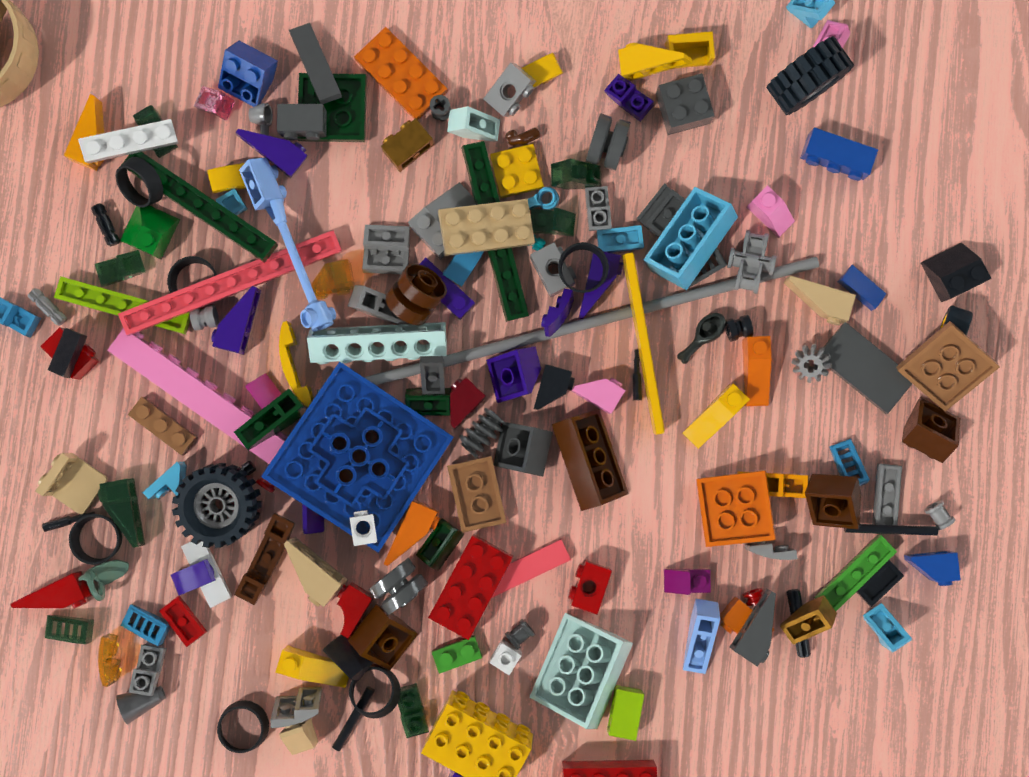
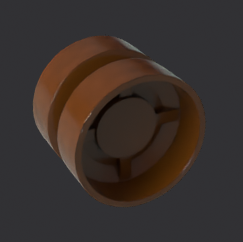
M412 263L405 267L397 282L394 283L387 293L386 303L399 319L412 325H422L445 297L447 288L443 280L434 271L426 266Z

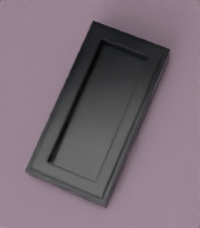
M888 560L856 593L872 607L904 575Z

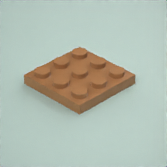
M949 321L896 368L899 373L946 412L1000 368V366Z

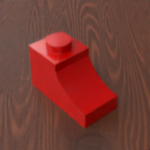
M353 582L348 584V586L343 585L337 595L340 598L337 605L341 607L344 614V625L340 634L346 638L352 635L374 599L371 593Z

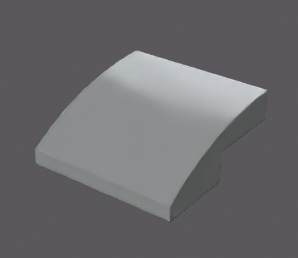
M365 225L363 273L401 274L405 267L409 265L410 226Z
M299 687L297 696L276 697L270 719L271 728L295 725L319 713L322 687Z

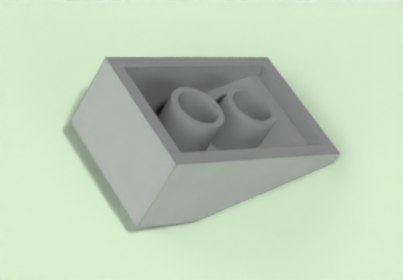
M459 182L425 206L408 222L410 228L440 260L445 256L438 210L476 205L474 197Z

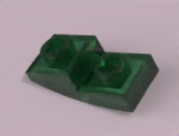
M417 683L401 687L398 707L406 738L428 733V723Z

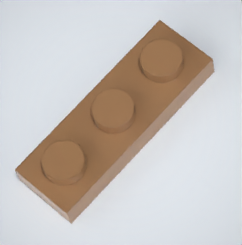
M141 397L128 414L180 455H185L198 438L145 397Z

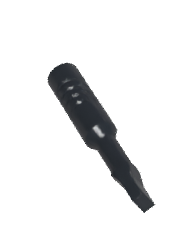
M635 349L633 360L634 373L632 375L633 400H642L640 359L638 349Z
M95 511L42 524L44 532L65 527L86 515L95 514Z

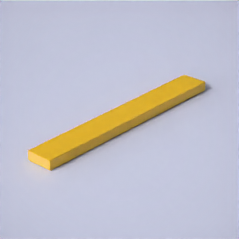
M626 253L622 255L652 430L656 435L664 434L665 429L634 253Z

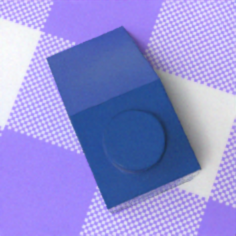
M940 551L904 555V560L929 580L938 582L939 586L953 585L952 581L961 580L957 552Z

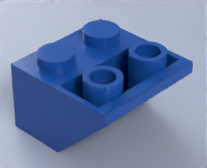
M238 40L225 49L218 88L253 107L257 106L262 102L274 80L278 60Z

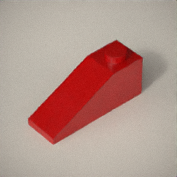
M82 571L55 581L10 605L12 608H66L72 606L75 609L86 604V598L93 595L85 580H78L83 575Z

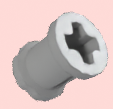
M943 500L934 502L924 510L926 514H930L938 530L945 529L955 522V518L950 516L945 509Z

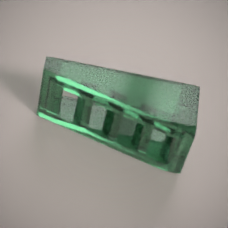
M152 105L133 115L138 126L163 121L157 109ZM175 144L153 150L157 157L160 158L178 148V146Z
M47 615L45 638L86 645L92 641L94 619ZM53 621L57 622L56 634L52 633ZM62 623H65L64 634H61ZM70 624H73L72 635H69ZM80 625L82 626L81 635L77 636L78 626Z

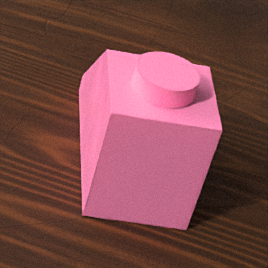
M768 185L747 206L778 238L795 222L784 200Z
M611 378L610 381L608 379H601L574 386L571 392L610 415L625 390L621 388L622 383Z

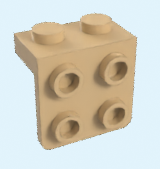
M61 453L53 459L51 463L52 468L49 472L39 479V486L35 492L41 496H53L76 513L84 514L106 484L107 476L75 454Z

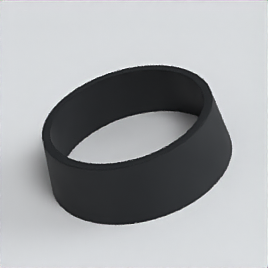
M131 157L116 170L117 185L124 197L133 205L146 207L162 199L163 185L155 169L145 160ZM127 168L137 173L144 181L149 193V199L140 195L133 187L127 174Z
M586 242L569 246L562 253L558 263V272L562 282L569 289L580 293L591 292L599 288L606 280L609 271L608 260L604 252L596 245ZM574 251H590L597 255L602 263V278L595 287L589 290L574 289L563 278L562 266L564 260Z
M184 257L171 267L167 278L168 289L170 293L178 291L176 286L177 277L180 271L190 264H204L213 271L214 276L217 273L213 266L201 257Z
M90 514L80 518L73 525L69 534V546L73 555L81 562L91 565L101 564L109 560L119 551L122 544V532L119 525L113 519L99 514ZM95 518H104L109 521L117 535L114 551L110 556L102 559L87 555L81 548L79 540L83 526Z
M369 667L367 670L375 669L382 671L388 676L392 685L391 698L386 706L379 711L365 712L359 709L354 700V688L357 680H352L350 684L349 697L352 705L360 714L368 718L375 719L388 715L394 710L400 698V684L393 672L383 667Z
M246 700L237 701L229 705L222 713L217 726L218 738L221 744L231 752H249L259 747L266 739L269 731V720L266 712L258 704ZM235 709H247L257 716L261 724V734L253 747L239 749L226 741L222 733L221 724L222 719L228 712Z

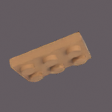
M492 456L447 466L462 533L507 523Z

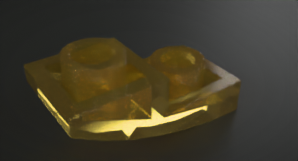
M110 633L101 637L98 654L100 679L105 687L118 681L122 668L119 667L121 660L112 658L118 651V635Z

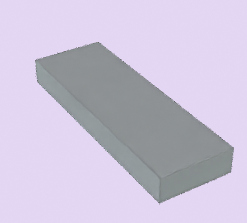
M877 464L872 524H898L902 466Z

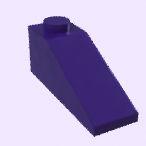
M242 129L236 131L238 137L290 178L308 156L305 154L306 149L298 142L293 144L289 140Z
M604 252L609 264L607 278L596 290L584 293L579 314L580 319L587 315L614 282L616 276H621L623 262H620L621 255ZM594 253L585 290L595 287L603 274L602 263Z
M252 286L222 319L217 329H214L211 341L213 342V347L244 355L261 294L260 289Z

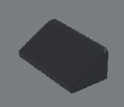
M65 328L48 370L64 378H70L87 336Z
M340 635L329 643L323 651L350 679L359 681L373 662L360 656L349 643V638Z

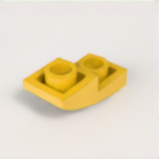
M554 53L522 67L536 81L533 87L545 84L563 74Z
M245 163L207 170L212 192L215 194L235 188L238 190L245 189L246 186L239 171Z

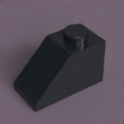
M545 365L534 410H539L566 395L567 390L572 391L575 378L571 377L572 371Z

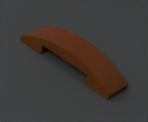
M276 513L273 514L264 532L265 536L247 573L243 575L234 594L235 596L253 605L257 603L285 549L284 543L291 536L295 525L294 522Z

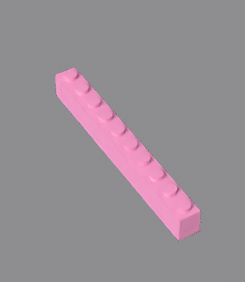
M124 328L121 330L107 351L244 446L234 431L253 417L254 412L244 405L242 408L234 403L236 401L235 398L227 393L222 395L216 391L218 387L207 379L205 382L198 378V372L190 367L185 369L179 365L181 361L172 354L167 356L162 353L163 348L153 341L150 343L143 339L145 335L141 332L127 336ZM280 431L253 447L250 451L270 464L288 438V435Z

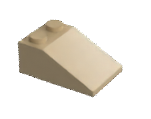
M296 537L287 540L284 546L305 593L309 595L308 599L318 607L320 605L326 606L333 600L348 579Z

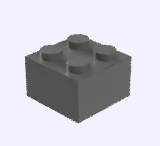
M702 73L658 86L656 97L667 135L705 126L712 122L715 115Z

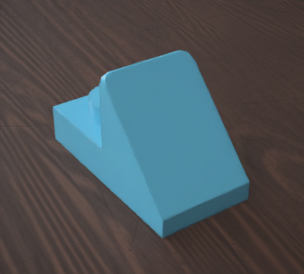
M791 0L786 8L808 27L813 28L819 20H822L834 6L835 1Z
M176 462L142 493L148 499H160L169 492V487L176 496L179 495L175 490L178 485L184 483L182 480L186 477L187 465L184 462Z
M882 603L863 615L864 620L878 636L879 643L892 653L912 640L910 635Z

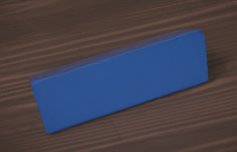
M851 265L837 281L848 292L856 295L855 298L871 311L879 306L886 295L881 288L854 265Z

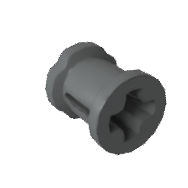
M436 95L431 99L430 109L432 116L440 121L449 118L451 108L446 96ZM437 106L444 107V110L437 109Z
M521 619L520 624L511 632L507 631L505 635L512 645L519 649L521 648L520 644L530 636H535V633L527 622Z

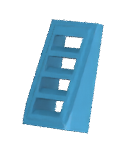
M851 439L829 447L840 476L859 475L860 486L870 481ZM849 448L850 452L842 455L838 454L839 451ZM852 457L853 460L843 464L841 461ZM852 466L856 467L855 470L850 472H846L845 470Z
M133 604L129 606L120 625L157 646L164 643L171 628L165 619ZM133 613L138 614L134 623H129ZM143 617V618H145V620H144V622H143L141 628H139V627H137V626H138V624H139L141 618ZM149 621L152 622L149 631H146L145 629ZM156 626H159L157 634L154 635L153 632Z

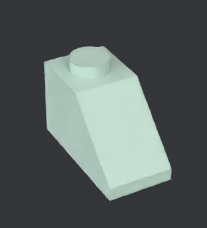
M468 106L452 109L449 113L447 132L462 138L496 142L498 141L500 119Z

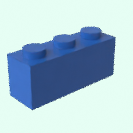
M814 127L807 136L800 159L806 160L805 162L809 165H821L826 167L829 172H841L847 174L848 178L860 181L870 175L878 149Z

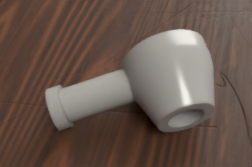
M263 103L250 108L248 113L250 122L260 125V134L269 136V126L273 120L271 106L268 103Z

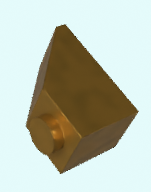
M823 595L802 605L782 622L780 627L794 645L831 629L837 612Z

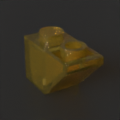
M348 259L324 264L311 283L317 300L328 298V294L337 293V295L351 293L350 290L354 289L355 282L351 263Z

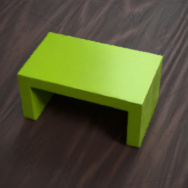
M615 685L607 726L609 736L636 741L644 700L642 690Z

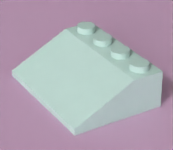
M565 613L529 698L585 729H597L633 643L603 628Z

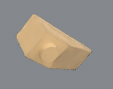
M791 275L785 279L784 284L820 317L827 319V323L840 325V323L849 321L856 295Z

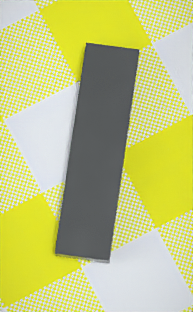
M307 23L290 29L291 38L320 104L342 98L311 24Z

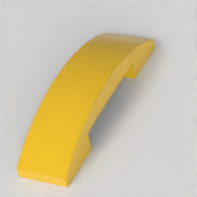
M284 321L282 322L279 336V354L282 369L295 395L306 407H309L314 399L313 392L309 386L301 387L289 348L298 345L292 324Z

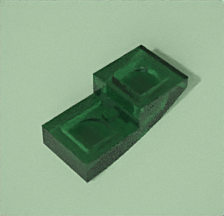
M139 250L117 255L115 259L95 264L102 287L146 272Z

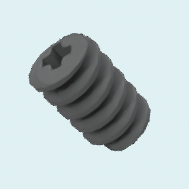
M488 408L484 409L486 417L478 415L480 424L474 421L471 423L474 430L465 429L468 437L459 436L462 441L461 445L475 458H478L476 450L480 452L485 451L482 444L488 446L491 444L488 437L497 438L495 430L503 431L500 424L507 425Z

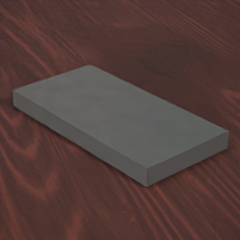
M846 322L839 327L824 346L825 351L822 355L830 354L831 356L828 361L832 363V366L829 369L885 414L892 410L912 385L908 379L897 371L896 367L898 364Z

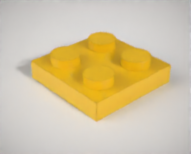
M533 144L490 154L500 199L544 188Z

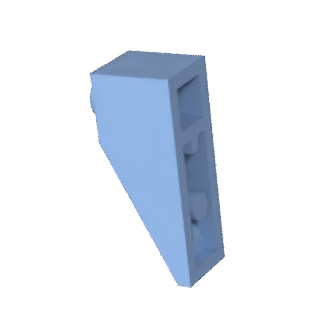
M695 599L684 656V671L706 674L721 619L718 602Z

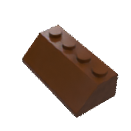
M600 409L552 424L581 511L604 505L629 494Z

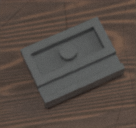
M664 183L636 220L660 237L686 199L673 189L671 190Z

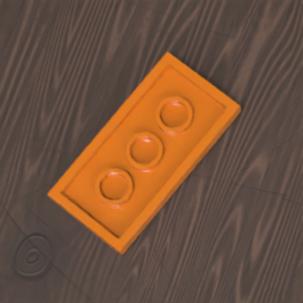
M386 26L354 56L355 61L413 119L419 120L430 109V101L434 96H444L448 92V89Z

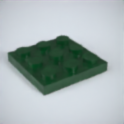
M299 73L298 104H320L308 74ZM333 74L342 98L323 104L327 110L326 137H320V140H308L306 137H297V140L365 142L366 74Z

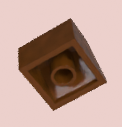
M920 397L904 426L902 442L908 447L926 454L929 458L943 463L959 446L961 418L948 411L945 412L942 408Z
M812 474L805 491V496L813 525L859 529L861 490L858 477Z
M376 604L348 641L360 656L391 670L418 633L393 613L388 615L380 605Z

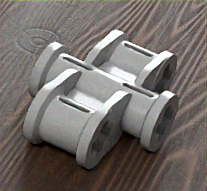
M746 230L743 251H735V248H731L727 268L732 266L739 267L734 290L739 288L746 289L757 294L761 272L773 275L776 255L772 257L764 256L769 237L768 233L760 235Z

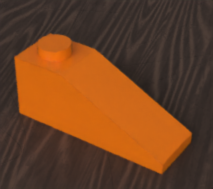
M770 336L746 337L742 339L745 395L750 400L745 404V407L769 406L772 359Z
M413 500L385 559L384 565H390L428 534L431 529L435 530L440 520L437 517L439 511Z

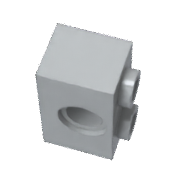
M510 63L483 99L503 117L513 116L521 106L519 104L524 97L527 98L535 88L533 85L536 81L517 64ZM511 85L516 89V93L512 98L507 94V89Z
M555 242L530 254V259L550 298L563 292L564 288L568 289L562 282L559 273L551 274L548 271V267L551 264L558 265L559 259L564 252L561 246H556ZM564 262L562 266L563 278L572 287L575 284L574 279H576V275L572 267H567Z

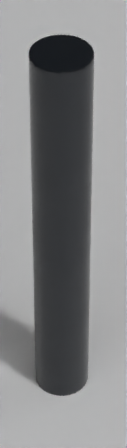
M367 686L357 703V707L364 711L375 692L373 688ZM355 708L332 746L336 751L342 749L361 716Z

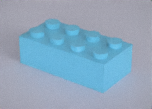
M694 187L643 259L651 272L687 290L738 218L732 204Z

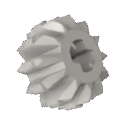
M812 344L811 350H809L808 346L803 345L802 351L797 350L795 352L797 358L792 359V364L796 365L793 368V372H801L799 375L800 380L807 376L808 383H811L813 377L816 381H821V375L828 376L829 372L827 369L832 366V363L828 361L831 357L830 354L822 355L825 348L821 347L819 350H815L816 344ZM809 360H814V367L810 366Z

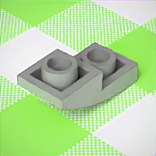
M608 186L585 188L589 231L612 229Z
M765 541L751 542V544L745 545L746 550L763 557L779 560L797 559L796 550L789 548V545L775 546V550H773L772 543Z
M141 645L137 668L133 669L128 693L153 696L162 669L166 648Z

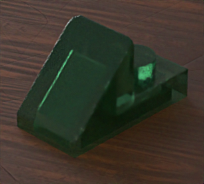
M554 207V211L531 208L533 233L573 237L576 214Z

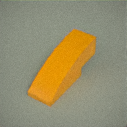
M737 471V474L747 472ZM766 473L770 496L806 498L805 491L810 475Z

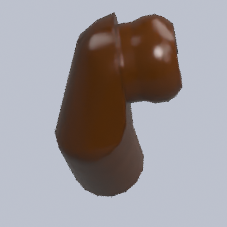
M533 128L517 135L515 130H511L506 133L505 137L509 145L516 146L527 144L540 138V132L537 128Z

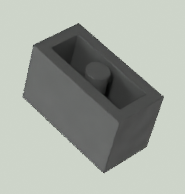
M277 104V132L281 137H284L286 140H297V137H306L308 140H320V137H326L327 110L323 104Z

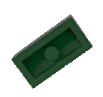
M408 388L405 393V404L422 416H451V388H445V394H422V388Z
M441 518L436 529L429 535L416 556L429 567L438 571L457 546L464 533Z

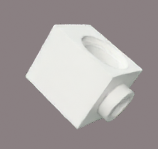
M368 510L354 512V517H349L353 545L376 543L377 536L373 514H368ZM360 521H367L370 525L369 531L365 534H360L356 530V525Z
M502 639L490 658V664L510 675L522 656V652Z

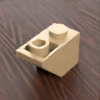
M311 718L295 725L286 726L279 733L280 739L292 755L313 749L318 744Z

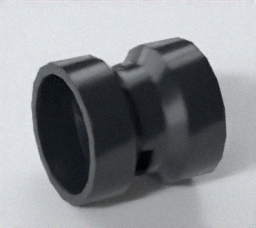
M748 315L740 316L737 320H726L725 330L730 342L738 340L739 337L753 336V326Z

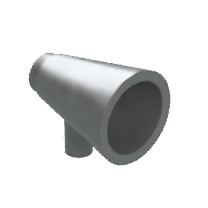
M162 686L155 688L153 696L124 693L116 696L119 711L127 725L166 699Z

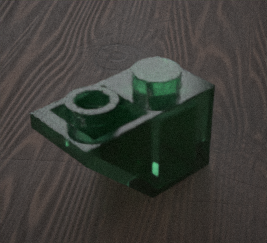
M567 159L551 164V185L553 187L562 189L601 187L602 175L601 166L575 159Z

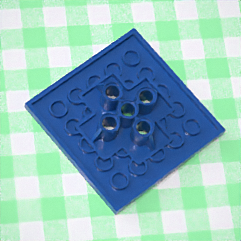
M339 361L261 477L351 536L349 517H354V512L368 510V514H373L377 542L365 545L379 553L454 437ZM375 431L378 434V441L376 443H369L365 438L367 432ZM335 438H344L346 447L342 450L335 449L333 446ZM362 450L366 455L365 461L362 463L355 462L352 458L353 452ZM374 463H382L384 465L385 472L381 476L373 473L372 466ZM348 469L352 472L353 478L350 482L345 483L340 480L339 474L342 470ZM360 521L356 525V530L360 534H365L370 529L367 521Z

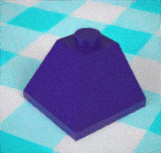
M536 346L516 349L486 360L497 403L532 393L541 370Z

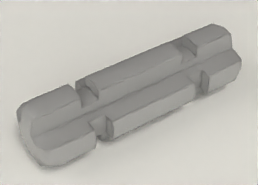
M34 288L28 294V297L56 325L60 326L67 320V317L39 289Z

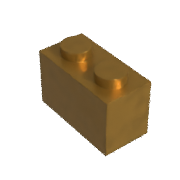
M415 118L413 121L405 122L400 127V131L395 135L391 134L386 137L381 148L388 159L401 172L430 149L434 142L433 138Z

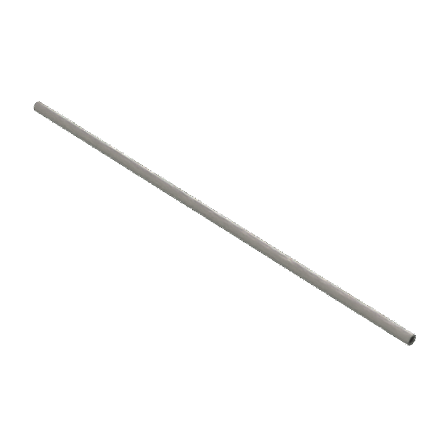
M812 257L775 267L772 276L767 272H761L760 283L818 268V258ZM736 278L642 303L644 314L732 291L735 289ZM631 306L562 324L551 337H546L543 329L443 356L445 367L633 317ZM420 362L364 378L377 386L421 374Z

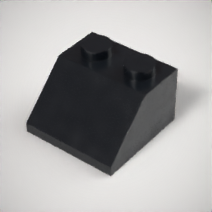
M962 242L921 262L941 302L952 299L992 279L982 259Z

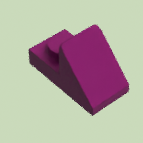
M664 569V592L690 595L691 593H711L710 569Z

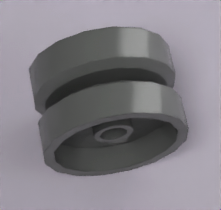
M600 113L586 162L597 165L600 162L602 153L605 152L607 153L604 161L605 168L616 171L619 159L623 157L631 122L619 119L616 122L614 132H611L609 130L612 117Z
M409 558L368 589L375 599L381 598L388 592L391 594L381 605L388 615L409 603L428 584L422 574L415 575L409 581L406 579L415 570V565Z

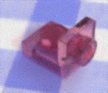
M202 86L194 107L227 120L235 101L222 91Z

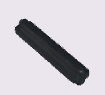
M798 589L787 591L790 615L802 606L801 593ZM808 639L796 643L798 657L805 658L811 655Z

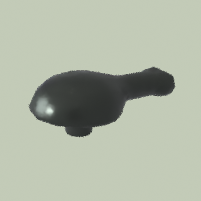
M711 313L701 319L697 325L693 342L677 355V359L681 360L683 364H687L690 357L702 345L718 339L725 329L726 320L724 316L719 313Z

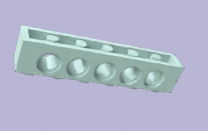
M445 322L424 323L422 325L397 324L336 327L316 332L310 329L307 336L310 363L321 365L338 361L341 363H350L358 360L372 362L378 359L394 361L398 358L417 360L420 356H447ZM426 340L429 343L426 345H422L418 341ZM403 341L406 343V345L399 346L396 344V342ZM374 342H380V343H382L384 346H382V347H377V346H375L373 343H374ZM352 343H357V344H359L361 347H360V348H354V347L351 346V344H352ZM334 344L338 349H331L328 345Z

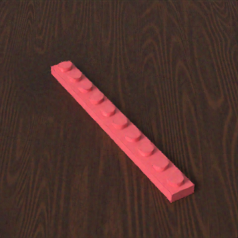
M334 230L295 245L304 267L342 252ZM286 248L271 254L265 263L257 259L121 312L118 316L126 335L130 336L250 289L252 286L255 287L293 272L295 268Z

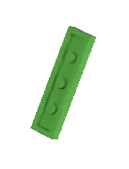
M878 534L814 598L816 599L824 595L834 610L837 611L897 551L882 535Z

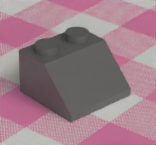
M505 422L507 425L502 424L503 431L500 432L494 466L543 477L553 432Z

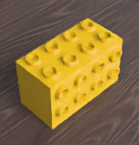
M452 690L426 738L421 754L463 777H517L532 749L533 733H531V730L523 724L517 725L511 722L510 718L505 714L494 713L490 710L489 706L482 702L476 703L470 700L466 693Z

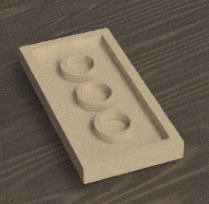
M528 199L438 210L445 256L535 244Z

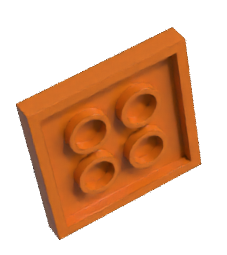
M766 470L696 479L706 547L776 540Z

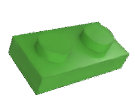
M475 635L471 636L469 640L463 639L432 650L439 674L482 659Z

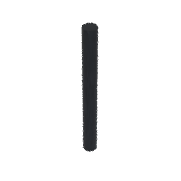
M860 524L859 529L844 528V532L937 536L938 527Z

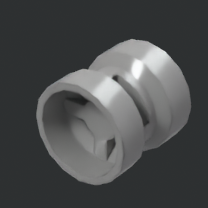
M209 305L205 309L199 308L190 312L191 324L195 331L203 330L207 326L210 328L218 327L219 317L215 305Z

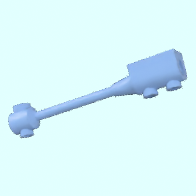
M267 158L248 159L239 171L254 209H266L275 225L278 226L309 303L300 314L301 323L305 328H311L313 332L326 329L334 324L333 320L336 319V312L333 307H327L325 301L317 300L286 224L284 199L286 198L287 191L283 185H278L277 183L278 168L275 165L270 166Z

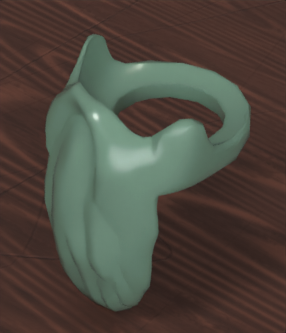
M122 560L103 562L89 568L78 580H85L93 597L97 601H102L105 598V585L122 577L128 571L129 563Z

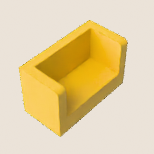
M713 31L667 36L665 49L681 52L692 58L691 64L677 68L712 65L715 59Z

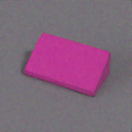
M266 373L245 386L261 409L282 394Z

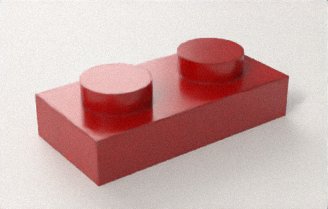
M177 596L159 610L186 647L190 646L207 632L181 596Z

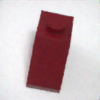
M467 377L463 380L459 378L451 386L453 391L450 393L451 426L454 429L486 398Z

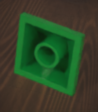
M150 205L146 207L136 206L120 241L158 259H162L180 219Z

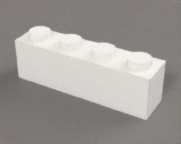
M171 119L78 139L86 163L178 144Z

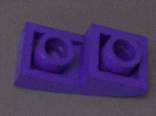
M620 74L604 90L615 103L640 122L654 106L653 100L638 91L635 84Z
M564 288L562 296L557 298L556 307L549 306L548 313L543 315L541 327H544L546 337H551L566 320L574 302L573 290Z
M208 559L171 574L179 596L216 581L214 569L209 564Z

